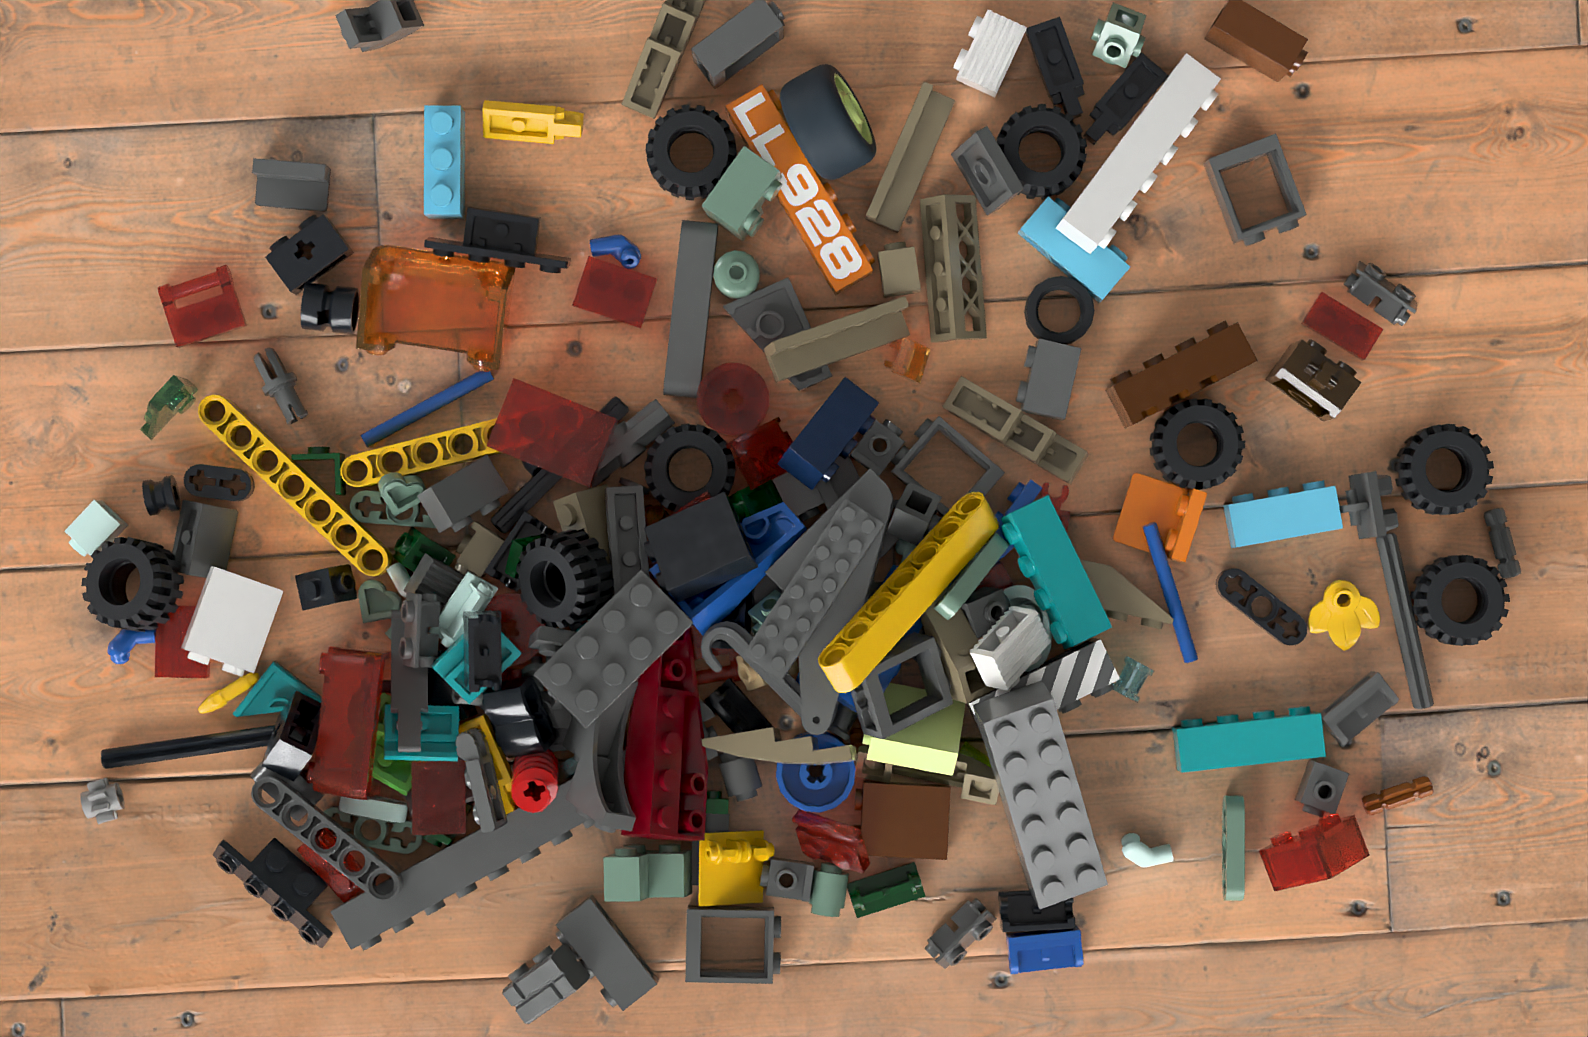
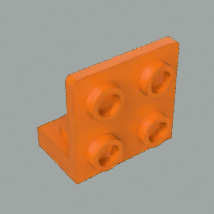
M1134 473L1112 539L1114 542L1150 553L1142 526L1156 522L1167 558L1179 563L1186 562L1207 493L1197 489L1181 488L1155 478Z

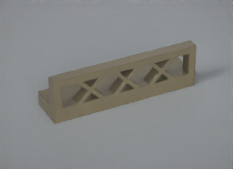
M923 82L866 213V220L896 233L901 228L955 103L954 99L933 91L934 85Z
M944 194L920 199L931 343L986 339L976 196ZM956 204L964 205L965 219L962 223L957 218ZM961 240L967 246V256L965 259L959 252ZM964 276L970 281V292L968 295L962 289V279ZM967 311L973 319V331H966L965 315Z
M906 296L771 342L764 348V352L775 382L777 383L908 337L910 333L902 311L909 306Z

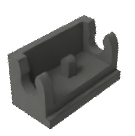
M1371 671L1320 712L1322 724L1340 747H1344L1384 712L1397 704L1399 698L1379 672Z

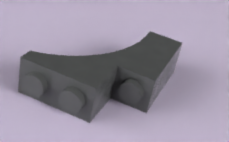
M634 681L587 728L573 716L562 745L574 754L573 759L578 762L565 799L577 807L576 812L579 815L593 819L596 828L609 833H615L616 829L632 831L636 820L625 790L622 761L626 722L638 686L637 681Z

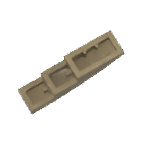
M666 0L662 4L621 105L653 119L656 118L706 0Z
M962 376L942 406L973 427L1070 485L1089 456L1086 450L1061 437L1052 429L1024 414L1020 409Z
M774 727L701 739L703 747L738 757L782 764L821 765L857 761L855 746L845 745L819 750L817 737L808 736L781 741L780 729Z

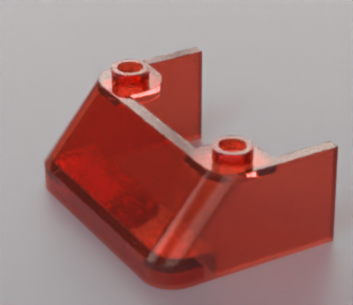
M332 645L329 647L328 653H321L319 674H324L316 757L315 762L310 761L307 773V783L313 784L315 792L360 800H369L380 794L381 786H372L385 660L391 659V650Z

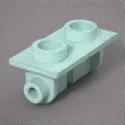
M467 571L441 611L439 627H431L428 632L439 634V638L442 639L441 643L449 648L464 634L463 612L484 611L497 592L498 587Z

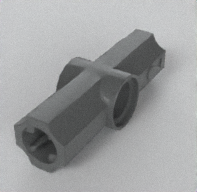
M655 399L641 411L637 412L630 420L621 422L599 440L601 443L571 467L589 489L595 488L620 467L623 469L647 450L646 446L672 427L675 422L657 399Z

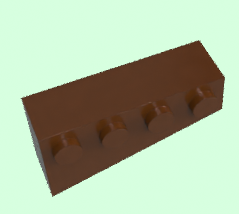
M1225 320L1206 330L1209 335L1208 338L1197 343L1195 338L1192 337L1175 346L1176 354L1164 359L1161 353L1143 362L1145 370L1135 375H1132L1131 371L1128 370L1110 379L1113 386L1105 391L1124 428L1132 426L1258 361L1239 323L1228 326Z

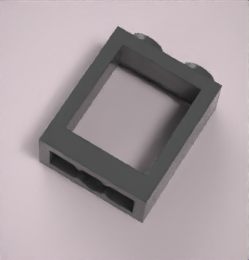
M755 0L692 47L693 61L713 88L716 89L784 38L783 26L785 24L783 20L785 17L773 1L767 4L765 0Z
M1276 134L1209 158L1204 163L1233 244L1244 241L1245 246L1260 242L1266 239L1264 232L1277 228L1279 234L1299 227L1298 220L1307 215ZM1267 155L1289 213L1242 230L1221 172Z
M940 416L934 422L927 418L914 433L919 440L913 447L909 449L904 445L890 461L895 465L891 473L906 486L911 482L924 488L904 470L936 432L939 431L986 471L968 493L980 492L985 497L1005 473ZM940 502L937 512L944 517L950 509Z
M913 632L901 638L864 681L851 691L863 734L885 739L953 704L950 694L951 684L944 673L940 659L941 650L933 636ZM916 656L927 696L889 714L878 674Z
M688 905L685 982L773 984V974H780L781 952L773 951L774 938H781V916H774V907ZM702 917L765 918L764 970L701 969Z

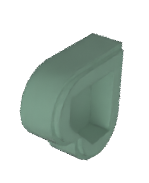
M397 472L385 474L378 483L381 496L394 516L420 503L417 496L426 490L424 482L419 476L408 475L403 477Z
M378 580L365 581L358 590L363 623L391 619V610H401L403 603L401 596L396 592L387 591L385 585Z

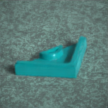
M273 661L233 712V715L241 717L281 712L295 691L325 705L328 701L278 662Z

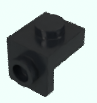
M349 564L295 575L302 611L357 599L355 579Z

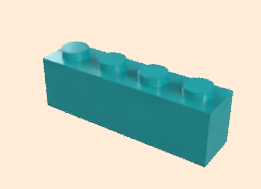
M1049 495L1002 517L1001 520L1004 524L1002 525L1003 535L1010 545L1014 544L1020 557L1018 558L1019 568L1026 578H1030L1036 590L1034 591L1035 601L1042 611H1046L1052 623L1050 624V631L1058 644H1062L1064 649H1067L1112 628Z
M1310 706L1288 708L1289 715L1275 716L1274 710L1252 712L1253 719L1239 720L1238 714L1217 716V723L1203 724L1202 718L1181 720V727H1172L1177 771L1183 773L1326 757L1321 713L1311 712Z

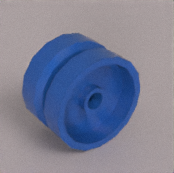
M827 731L819 735L803 732L792 738L817 737L819 750L845 746L840 738ZM854 761L821 764L822 774L818 777H813L809 774V767L812 764L777 763L776 779L780 792L790 804L803 811L821 813L834 809L848 797L854 786L856 772Z

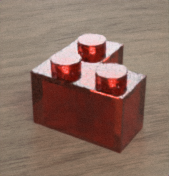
M1335 813V815L1331 814L1318 820L1319 824L1299 830V835L1292 836L1291 831H1287L1271 837L1272 844L1261 849L1259 853L1274 892L1332 879L1370 856L1355 815L1340 818L1338 813Z

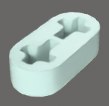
M342 791L338 810L349 814L401 823L406 821L408 806L407 802L355 791Z

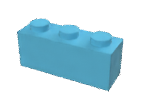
M424 105V215L428 219H465V111L461 106Z
M1048 196L1021 227L1018 234L1069 278H1073L1084 285L1092 298L1100 303L1129 270L1130 266L1126 263L1128 257L1114 245H1111L1109 248L1106 246L1104 249L1098 245L1089 254L1058 231L1056 227L1070 207L1061 199L1056 198L1053 201Z
M1323 480L1302 484L1304 491L1291 494L1289 487L1267 490L1268 498L1254 500L1253 493L1233 496V504L1223 505L1231 548L1343 529L1336 486L1325 487Z

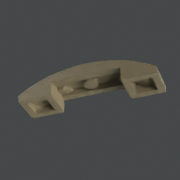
M869 745L859 746L855 777L890 783L891 774H897L961 787L962 799L996 805L999 790L992 768L974 758L958 752L952 776L867 760Z

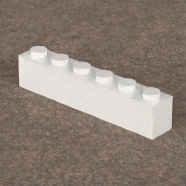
M1186 53L1057 225L1056 229L1089 254L1098 245L1104 249L1117 232L1112 228L1117 219L1121 218L1125 221L1136 207L1137 203L1132 200L1139 190L1146 193L1158 177L1153 173V170L1159 162L1166 165L1178 150L1173 143L1179 135L1186 138L1198 123V120L1193 116L1200 107L1206 111L1219 93L1213 89L1221 78Z

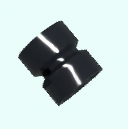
M306 283L301 303L302 329L324 331L329 326L332 332L354 334L359 314V289L337 286L334 291H331L328 285Z

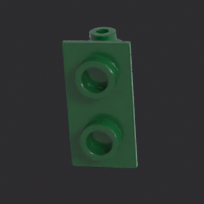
M915 862L850 882L847 885L857 918L926 897Z

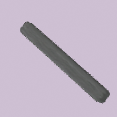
M1388 533L1386 536L1377 537L1376 542L1412 704L1415 709H1425L1433 706L1434 701L1397 535L1395 533Z

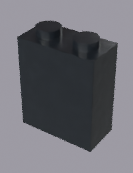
M725 492L644 528L649 540L644 542L645 550L652 563L657 561L661 571L655 574L661 590L665 594L670 593L677 603L758 568L735 506Z

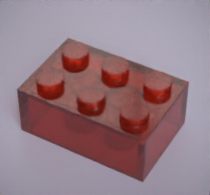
M513 378L486 446L592 488L618 420Z

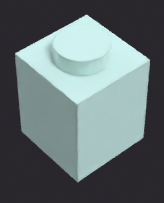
M93 500L64 532L72 538L68 542L71 547L85 557L87 554L91 556L95 550L102 551L101 545L107 541L113 542L114 538H117L128 524L105 502Z

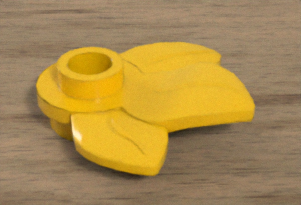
M1347 580L1332 582L1326 588L1323 600L1312 607L1308 616V626L1311 633H1322L1328 630L1333 643L1344 651L1349 650L1357 642L1361 634V628L1375 629L1380 624V614L1373 600L1360 595L1357 587ZM1341 594H1348V599L1345 603H1337V598Z

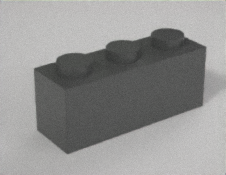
M593 894L557 922L556 926L559 931L556 933V936L562 944H567L570 949H575L582 958L578 962H581L588 971L590 979L596 976L604 987L600 992L613 1008L618 1005L624 1011L657 985L659 979Z

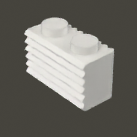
M987 10L984 18L977 16L968 36L974 38L969 51L961 49L953 67L959 71L956 80L995 98L1027 27L1004 16H1000L991 10Z
M1017 606L1009 607V611L1004 612L1005 615L996 621V625L991 626L992 629L983 635V639L978 640L979 643L975 644L973 649H970V654L986 686L1002 690L1015 687L1020 682V676L1030 665L1037 663L1041 659V653L1052 642L1048 638L1049 635L1046 633V629L1043 627L1044 624L1040 621L1039 613L1033 609Z

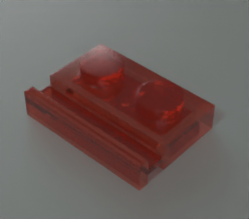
M588 256L572 306L641 329L657 278Z
M779 417L726 444L728 449L732 448L737 457L734 460L751 490L787 472L777 463L793 441L788 432H783L778 423L781 420Z
M178 605L179 607L175 613H168L170 620L165 624L158 623V628H156L155 677L210 678V661L206 665L188 659L189 651L181 648L196 606Z
M465 760L411 761L412 835L466 834Z
M801 809L793 816L792 822L798 824L795 831L802 852L808 857L821 859L833 863L841 869H850L862 874L871 864L864 840L858 837L861 834L860 829Z

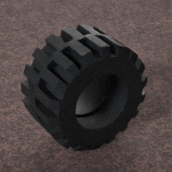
M689 104L681 105L682 109L674 110L672 108L667 111L665 117L662 118L660 116L655 121L654 129H650L648 143H646L647 162L653 178L656 179L664 191H669L672 196L677 198L679 196L686 197V200H694L696 197L704 199L709 196L737 155L735 137L726 120H722L714 110L710 112L705 110V106L697 105V108H692ZM687 133H697L705 136L713 147L711 162L707 167L698 172L689 173L677 169L670 157V149L674 141Z
M1038 104L1034 108H1031V105L1024 107L1021 112H1015L1010 116L996 139V142L1024 187L1020 193L1027 195V199L1034 200L1035 197H1041V200L1048 196L1051 197L1055 194L1057 196L1063 193L1077 179L1086 161L1087 154H1085V148L1087 143L1086 138L1083 139L1081 134L1083 130L1080 124L1076 126L1073 122L1074 117L1071 114L1065 115L1060 112L1062 108L1056 106L1053 109L1046 108V104ZM1032 133H1044L1051 136L1058 143L1061 151L1058 165L1048 172H1036L1029 169L1019 156V146L1024 137Z
M1195 398L1180 402L1167 409L1154 425V432L1150 435L1152 448H1149L1150 456H1153L1155 460L1153 464L1156 470L1162 472V477L1166 481H1171L1181 488L1200 490L1220 485L1237 471L1235 468L1238 464H1241L1244 457L1241 455L1242 449H1245V440L1242 441L1241 433H1244L1242 425L1238 426L1235 421L1237 417L1233 412L1229 413L1226 410V406L1221 403H1213L1211 399L1204 398L1201 400ZM1192 423H1201L1207 426L1215 435L1217 442L1214 458L1202 466H1193L1185 462L1177 449L1179 432L1185 426Z
M681 424V426H673L662 435H659L647 452L644 470L645 480L651 494L661 505L675 513L723 492L728 496L734 485L736 466L729 445L717 432L703 425ZM683 449H698L705 453L711 462V477L708 483L699 490H682L675 486L670 478L669 465L671 459Z
M1439 424L1421 429L1414 436H1410L1404 442L1406 444L1405 447L1399 450L1397 456L1400 457L1399 463H1395L1394 471L1399 473V478L1395 479L1397 486H1401L1404 491L1401 493L1405 500L1409 499L1412 502L1411 506L1415 509H1422L1425 513L1431 515L1458 514L1478 504L1477 500L1484 498L1487 494L1486 485L1492 484L1493 476H1489V469H1494L1493 461H1488L1487 454L1491 452L1488 446L1483 447L1480 442L1483 439L1478 434L1472 435L1469 433L1470 429L1464 426L1456 427V424ZM1440 448L1453 452L1461 464V478L1455 488L1450 491L1436 489L1429 482L1426 475L1427 459L1434 450Z
M577 530L559 532L530 542L525 546L526 550L521 552L519 556L521 563L517 564L516 572L519 574V579H516L517 587L521 589L522 594H520L522 602H526L527 611L530 615L535 614L536 620L539 623H547L548 627L564 628L591 619L612 598L613 592L610 590V587L614 586V578L610 574V571H613L612 565L606 560L608 556L606 551L598 547L599 542L594 537L589 539L588 533L584 531L577 532Z
M131 537L114 538V542L107 541L101 545L102 551L95 550L91 555L93 558L92 563H86L84 568L88 573L86 578H82L81 586H86V592L82 593L83 599L90 602L87 609L91 614L97 615L96 620L108 624L110 627L137 632H145V629L154 630L158 628V623L165 624L170 620L168 613H175L179 606L175 604L177 598L182 599L183 591L179 590V585L184 584L183 575H178V571L181 569L179 561L172 560L174 554L170 550L163 549L164 546ZM135 568H138L140 587L136 596L129 602L126 596V582L130 573Z
M1470 555L1440 557L1434 560L1433 564L1426 565L1421 570L1423 574L1416 576L1413 582L1416 585L1415 591L1410 593V598L1414 599L1413 611L1418 617L1417 625L1419 628H1424L1426 630L1425 634L1430 638L1439 640L1438 642L1458 646L1479 644L1478 641L1488 640L1492 637L1491 633L1493 631H1499L1503 624L1500 623L1502 617H1507L1509 611L1504 609L1505 602H1510V596L1504 593L1503 588L1507 587L1505 579H1499L1497 576L1500 572L1495 567L1488 566V561L1482 558H1474ZM1454 579H1465L1473 586L1477 594L1476 609L1471 617L1463 622L1451 620L1445 614L1442 607L1443 591Z

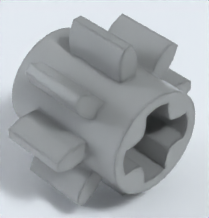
M107 777L87 783L89 791L80 794L85 816L88 819L96 817L98 824L117 819V811L125 807L123 793L119 784L109 785Z

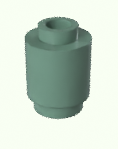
M821 862V868H814L809 904L812 905L811 913L828 917L840 916V909H843L845 906L849 873L842 871L843 865Z

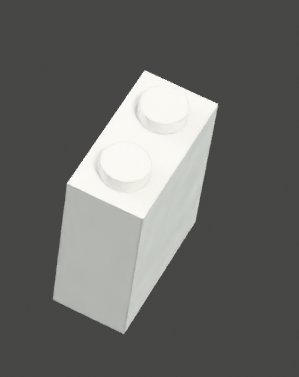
M211 566L181 647L189 651L187 658L206 665L209 664L210 658L224 663L223 671L243 677L245 670L254 673L283 590Z

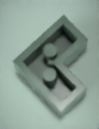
M743 146L702 204L708 218L741 241H744L748 235L753 237L764 222V219L761 217L764 213L761 206L766 199L771 202L783 185L779 182L782 178L780 170Z
M626 844L624 847L615 848V853L603 857L604 902H633L652 897H686L692 894V850H681V844H660L659 850H645V844Z

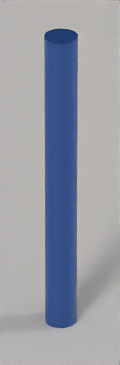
M485 367L361 434L365 445L369 447L494 380V377L489 368Z
M1157 523L1146 524L1142 527L1169 614L1174 619L1173 627L1184 662L1198 660L1197 652Z

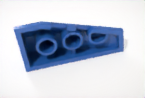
M784 502L744 518L742 521V527L758 568L679 603L670 593H667L693 622L694 627L702 636L710 627L720 623L732 613L766 575L765 572L807 530L805 525ZM658 564L649 570L655 579V574L661 572Z

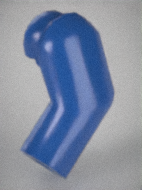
M618 234L590 239L593 257L611 254L624 268L633 269L638 266L641 259L640 250L624 235Z
M157 628L154 630L145 629V632L122 629L108 644L107 652L110 655L111 661L115 664H124L129 661L130 651L136 644L157 643L158 630Z

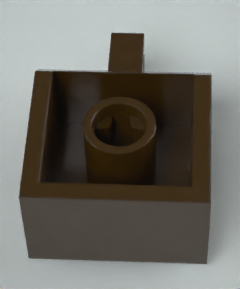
M1302 339L1288 347L1265 380L1321 421L1334 419L1362 382L1354 377L1357 372L1352 367L1340 360L1336 364L1325 356L1327 350L1311 339L1308 342Z

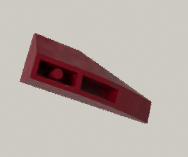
M690 627L638 679L629 724L624 766L625 790L636 820L632 831L621 830V835L647 839L705 841L708 762L706 747L702 746L701 740L704 739Z

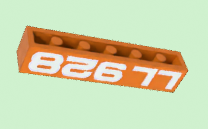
M763 84L727 104L725 106L726 113L747 148L780 170L782 178L779 182L783 185L776 197L836 296L873 273L871 264L875 263V260L865 243L861 246L858 245L852 235L857 231L847 213L840 215L834 205L838 198L828 182L822 185L815 173L816 170L811 166L800 149L788 123H785L779 113L782 105L773 89L767 92Z

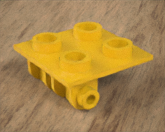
M764 830L705 833V841H699L698 906L763 902V886H760L763 861H767L775 853L773 843H768L764 839Z

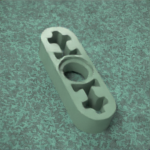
M360 491L353 496L350 502L352 516L363 523L436 528L429 515H422L423 522H417L420 515L419 503L413 506V513L406 520L396 518L387 504L386 514L388 519H381L382 511H370L369 517H364V511L358 510V504L365 502L366 497L369 496L371 503L384 505L380 491Z
M995 532L961 571L936 603L934 609L945 619L949 620L962 607L1010 544Z
M1224 796L1222 802V894L1224 901H1243L1245 893L1243 796Z
M333 806L324 811L331 818L335 816V813L340 814V820L348 823L353 822V816H358L359 818L354 826V836L368 847L409 854L417 850L424 840L422 838L424 832L417 829L419 824L412 820L406 819L405 822L399 823L339 811V806ZM372 819L380 824L381 834L378 839L368 840L363 836L361 827L366 820ZM388 822L394 824L391 830L393 832L400 833L406 827L411 828L410 832L416 836V841H411L405 847L402 845L403 840L401 838L390 837V844L384 843L389 831ZM344 827L347 831H351V828ZM324 828L321 831L322 835L331 840L337 839L332 829Z

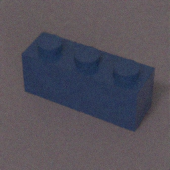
M844 377L777 464L811 490L814 489L820 480L827 483L840 467L835 463L838 456L840 455L846 459L858 442L853 439L856 433L859 432L864 436L875 422L876 418L871 414L879 402L848 378Z

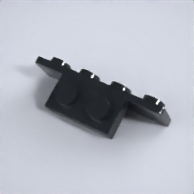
M468 207L463 242L429 237L424 242V247L433 249L432 254L436 256L454 257V252L469 254L468 260L489 263L490 257L504 259L505 266L525 268L526 263L540 265V271L548 273H561V268L567 269L571 263V258L536 253L541 217Z
M275 837L252 862L247 860L225 840L218 844L213 856L223 871L228 874H235L244 882L245 889L251 895L263 898L271 905L272 912L279 919L289 921L298 928L300 936L311 945L316 944L320 948L325 946L333 933L307 911L329 885L323 878Z

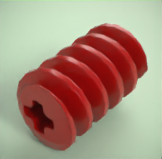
M549 749L542 753L515 757L512 766L511 793L515 804L527 812H542L556 798L558 791V760Z

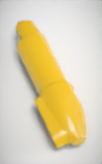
M251 672L243 675V677L238 678L221 690H216L198 707L199 712L204 714L223 707L230 700L257 683L259 674Z

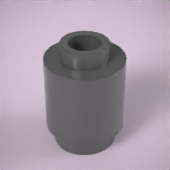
M724 752L720 753L721 763L718 765L728 797L736 796L737 802L758 796L756 789L763 785L755 759L738 757Z

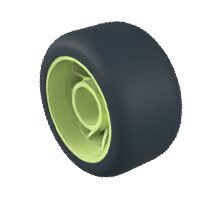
M828 64L816 66L790 80L782 87L780 100L787 123L803 154L821 177L828 180L841 178L866 165L875 157L876 143L868 119L851 87L835 67Z

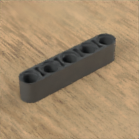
M682 220L663 395L700 398L718 236L717 223Z
M263 777L254 783L251 796L253 802L260 809L371 897L385 901L396 897L401 892L403 879L397 869L286 781L279 777ZM270 782L274 783L279 789V797L274 803H268L262 797L263 787ZM297 805L303 806L308 813V819L302 826L295 825L290 818L292 809ZM324 828L332 829L337 837L335 845L330 849L323 847L319 842V834ZM354 850L361 852L365 857V865L360 871L352 870L347 863L348 855ZM381 873H386L393 878L394 888L389 894L379 892L376 887V879Z

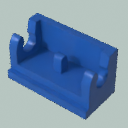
M1078 926L1072 929L1035 930L1006 934L1010 974L1082 967L1084 965L1081 930Z

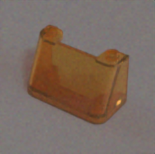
M380 245L373 248L362 268L356 349L366 350L371 355L381 356L393 350L396 344L399 343L467 354V362L478 371L489 372L494 369H500L514 288L515 267L505 266L504 262L490 260L489 263L470 261L467 256L460 255L441 257L433 255V251L394 245Z

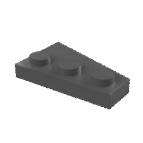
M789 277L723 306L763 352L764 348L771 342L811 328ZM828 365L788 378V380L801 391L831 378L832 374Z

